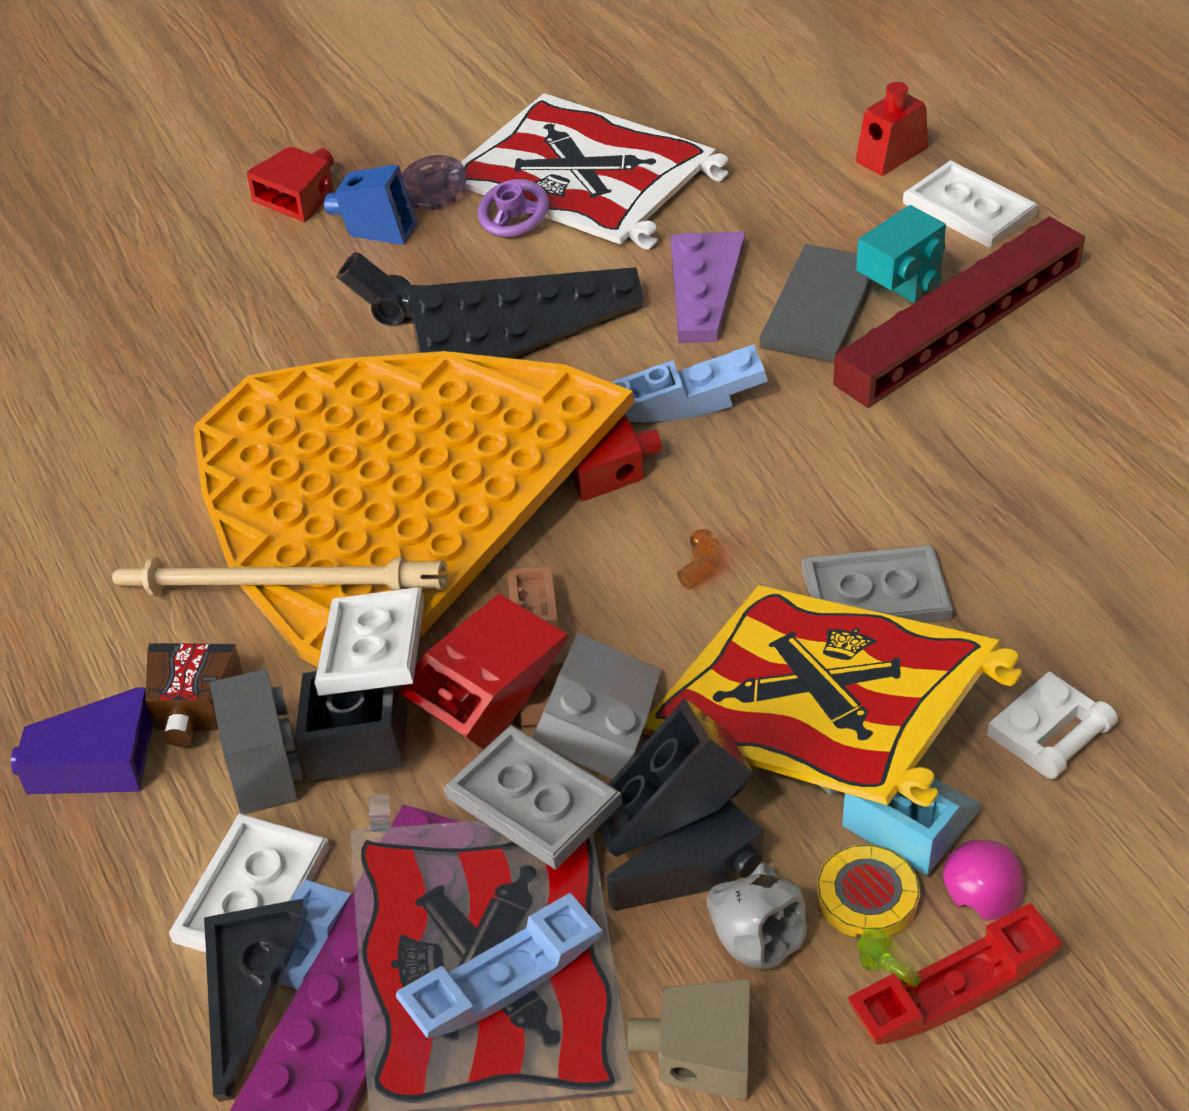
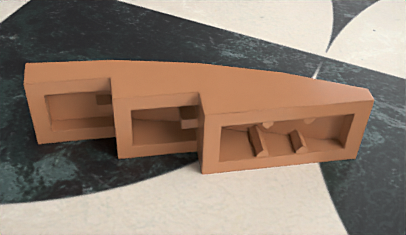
M551 566L507 570L509 599L558 628ZM561 651L521 708V726L538 724L562 668Z

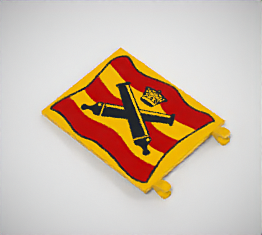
M758 585L649 714L642 733L651 736L685 698L727 730L749 765L884 805H888L896 793L899 792L912 802L927 807L934 802L939 794L936 788L930 787L935 776L931 770L922 767L915 768V766L982 672L1003 685L1012 686L1018 681L1022 671L1019 668H1012L1019 660L1018 653L1012 649H1000L998 639Z

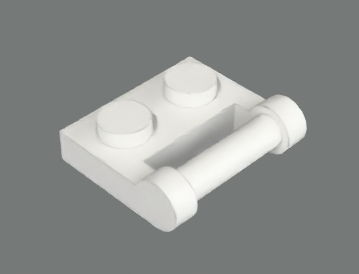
M1049 671L989 722L987 736L1045 777L1055 779L1066 769V762L1099 732L1106 733L1116 725L1118 716L1109 704L1102 701L1094 702ZM1075 717L1082 721L1054 747H1043Z

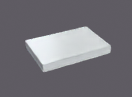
M952 161L947 162L905 191L903 196L904 204L913 205L946 223V226L990 249L1035 217L1038 209V204Z
M416 587L332 599L315 679L319 696L413 683L425 603L422 588Z
M239 813L169 931L172 942L206 953L204 917L290 901L305 880L313 881L330 849L328 839Z

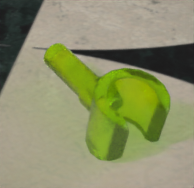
M867 928L857 943V949L861 952L859 959L862 966L870 971H877L881 967L886 971L895 973L897 977L911 986H917L921 976L888 954L892 947L890 938L878 929Z

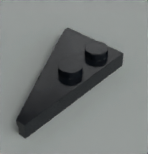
M303 899L204 917L213 1096L219 1102L232 1100L307 917L308 908Z

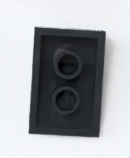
M683 699L608 784L621 793L623 804L598 829L608 852L615 857L720 810L730 798L736 797L744 789L748 778L753 773V770L727 730L687 699Z

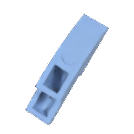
M753 344L677 371L674 360L614 380L611 383L633 391L635 403L625 413L629 422L649 423L701 416L733 407L729 395L766 383L768 380Z

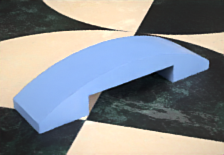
M569 893L530 915L524 930L448 973L443 966H440L398 990L396 998L427 1038L456 1031L496 1013L546 982L590 947L601 936L602 929L574 896Z

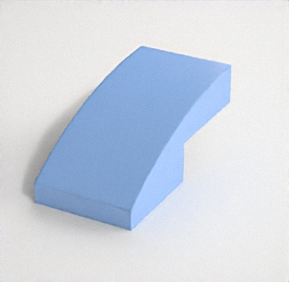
M309 880L304 881L291 900L303 899L307 905L308 914L279 984L299 989L349 901L350 893Z

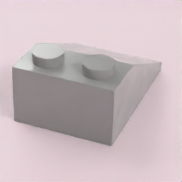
M576 633L532 738L562 757L613 779L635 752L650 711L661 669L580 633Z

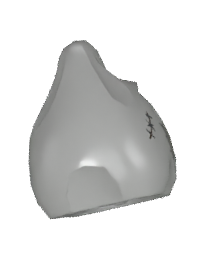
M760 862L750 877L715 885L707 895L708 911L719 940L727 952L744 966L756 969H770L778 966L789 954L801 947L807 932L805 899L799 887L793 881L777 876L767 863Z

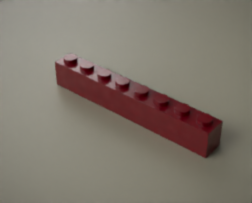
M1050 216L1035 226L1029 227L1015 239L1004 243L998 250L984 259L978 260L973 266L959 275L953 276L948 282L931 293L925 294L908 308L897 312L894 317L877 328L871 329L866 335L849 346L840 349L835 354L833 385L865 407L870 408L1081 266L1085 236Z

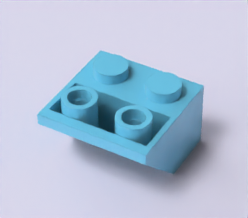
M935 778L930 787L936 788L939 794L934 802L927 807L912 802L899 792L896 793L888 805L845 793L842 826L873 845L894 851L906 859L911 867L928 876L981 810V803Z

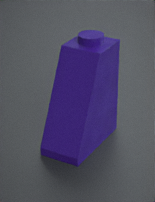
M133 688L25 726L19 746L14 747L12 750L11 768L13 774L19 776L26 794L140 792L153 729V722L146 704V688Z

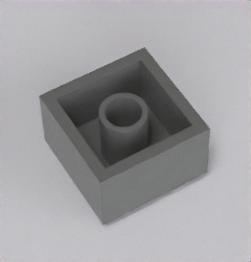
M267 669L209 682L223 755L240 814L244 815L297 802L298 798L294 782L303 780L297 752L287 753L296 750L289 716L279 718V715L288 714L281 685L271 687Z

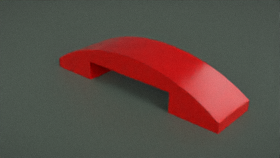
M1029 903L986 925V936L900 981L895 973L848 996V1003L876 1045L902 1040L949 1022L1003 993L1050 959L1061 949L1062 943L1033 904Z

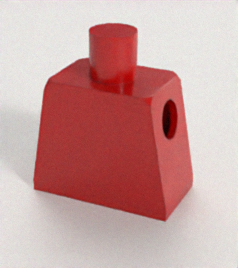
M902 82L889 83L886 86L885 98L868 107L863 117L856 162L880 176H884L928 148L927 107L923 101L909 95L908 86Z
M295 147L285 148L246 172L252 202L306 222L324 202L326 195L333 191L330 167L334 164L333 156L325 148H319L313 154Z
M624 414L570 473L581 502L641 481L643 479L642 458L662 453L658 431L653 429L634 433L627 415Z

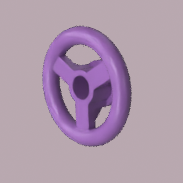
M524 179L505 181L496 185L484 195L478 207V219L481 226L493 235L499 237L523 235L533 230L542 222L548 211L549 199L545 190L533 181ZM523 190L534 194L538 201L526 199ZM495 201L499 211L496 218L491 221L489 218V208ZM521 214H533L528 220L520 224L505 226L512 218H516Z

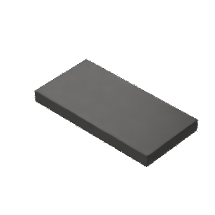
M805 244L760 335L759 347L834 363L835 354L843 348L873 281L856 271L857 254Z

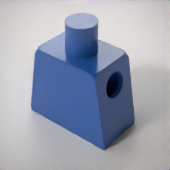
M399 165L350 172L346 175L336 193H328L324 200L326 213L328 215H342L347 231L352 237L404 245L417 224Z

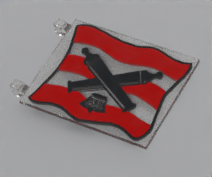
M370 795L368 797L370 829L350 830L369 1111H460L633 1094L634 1085L593 833L555 870L481 820L390 827L388 795ZM569 893L574 896L602 929L601 936L590 947L546 982L496 1013L456 1031L427 1038L396 998L398 990L440 966H443L448 973L524 930L530 915Z

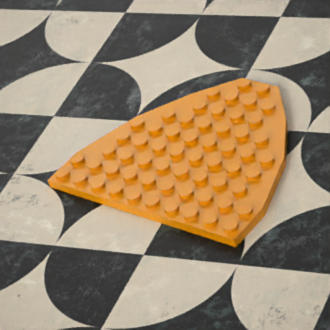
M447 351L342 358L248 375L193 426L201 494L229 568L387 566L394 557H405L408 562L444 560L448 571H440L439 575H448L446 588L444 590L422 589L425 603L420 631L421 638L635 403L633 391L566 364ZM387 584L239 585L297 655L316 667L319 665L332 599L392 591Z

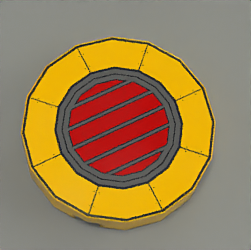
M872 844L852 845L835 852L822 865L817 879L818 908L827 922L843 934L857 938V934L863 936L871 935V940L885 939L901 932L914 919L920 898L918 876L908 861L894 851Z

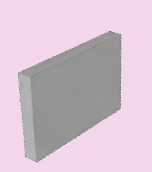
M933 545L802 558L801 570L809 597L923 623L952 620V605Z
M512 725L444 786L446 797L555 870L623 804L619 791Z

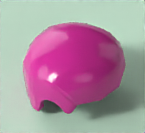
M969 840L959 846L946 859L943 881L957 907L960 908L962 905L970 906L978 912L983 920H993L1010 914L1023 902L1026 888L1023 869L1011 849L1004 844L992 840Z

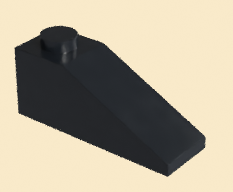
M728 800L720 810L663 835L607 875L608 905L614 911L708 892L717 884L735 881L739 877L746 878L763 861L764 831L731 800Z

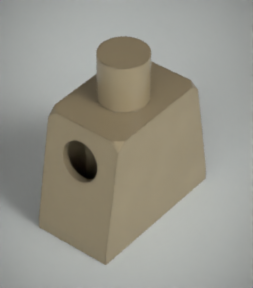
M739 979L667 987L662 991L661 1019L629 1017L628 1051L659 1052V1079L665 1085L738 1100H747L750 980Z

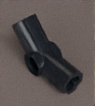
M356 251L347 258L336 276L338 280L372 305L371 313L378 322L388 326L398 325L404 318H412L408 301V287L423 286L411 285L407 279L399 275H387Z

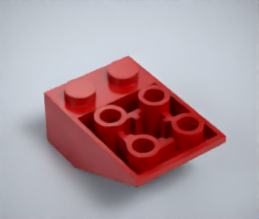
M497 594L429 649L415 667L413 683L403 685L398 693L484 750L510 726L570 636L503 595Z

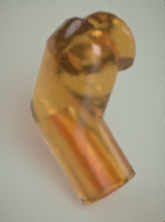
M706 528L699 529L690 536V543L694 547L692 549L693 561L677 572L680 583L687 589H692L713 574L721 564L718 540L713 539L712 532Z

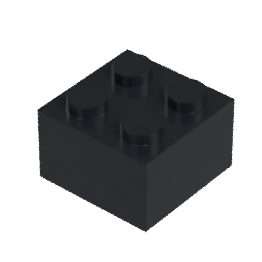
M317 671L302 673L295 743L309 780L404 767L407 698L398 693L403 685L319 696L315 685Z

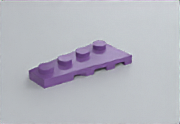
M745 231L671 235L678 343L718 342L726 313L727 300L733 288L734 275L737 273L740 254L745 246Z

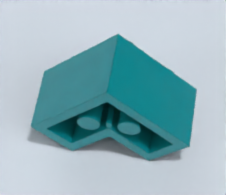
M911 204L858 238L856 271L909 301L917 302L925 294L937 289L942 281L941 269L943 253L946 247L944 242L946 223Z

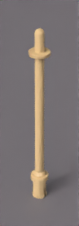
M150 557L146 560L144 568L116 569L112 574V580L119 586H143L149 596L161 595L165 585L387 584L392 591L416 587L444 590L447 585L448 575L439 574L440 571L448 570L444 560L408 562L405 557H394L387 566L165 568L160 558Z

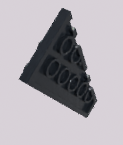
M636 267L408 287V301L418 353L447 351L518 359L545 348L549 342L565 336L567 339L577 335L580 329L594 323L603 324L640 309L644 301Z

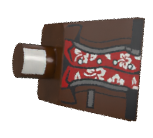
M149 643L147 648L146 704L154 727L158 730H164L163 738L168 744L177 747L187 746L191 743L194 730L215 731L218 729L209 682L243 674L236 644Z

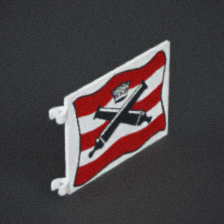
M543 93L445 174L444 178L445 182L481 195H485L490 189L505 181L514 179L533 181L545 190L549 199V207L545 218L617 244L623 243L630 237L638 246L648 250L657 243V238L649 236L657 229L654 222L646 221L700 170L711 179L719 182L725 179L729 172L720 168L728 163V157L721 153L716 154L715 148ZM523 190L526 199L538 201L534 194Z

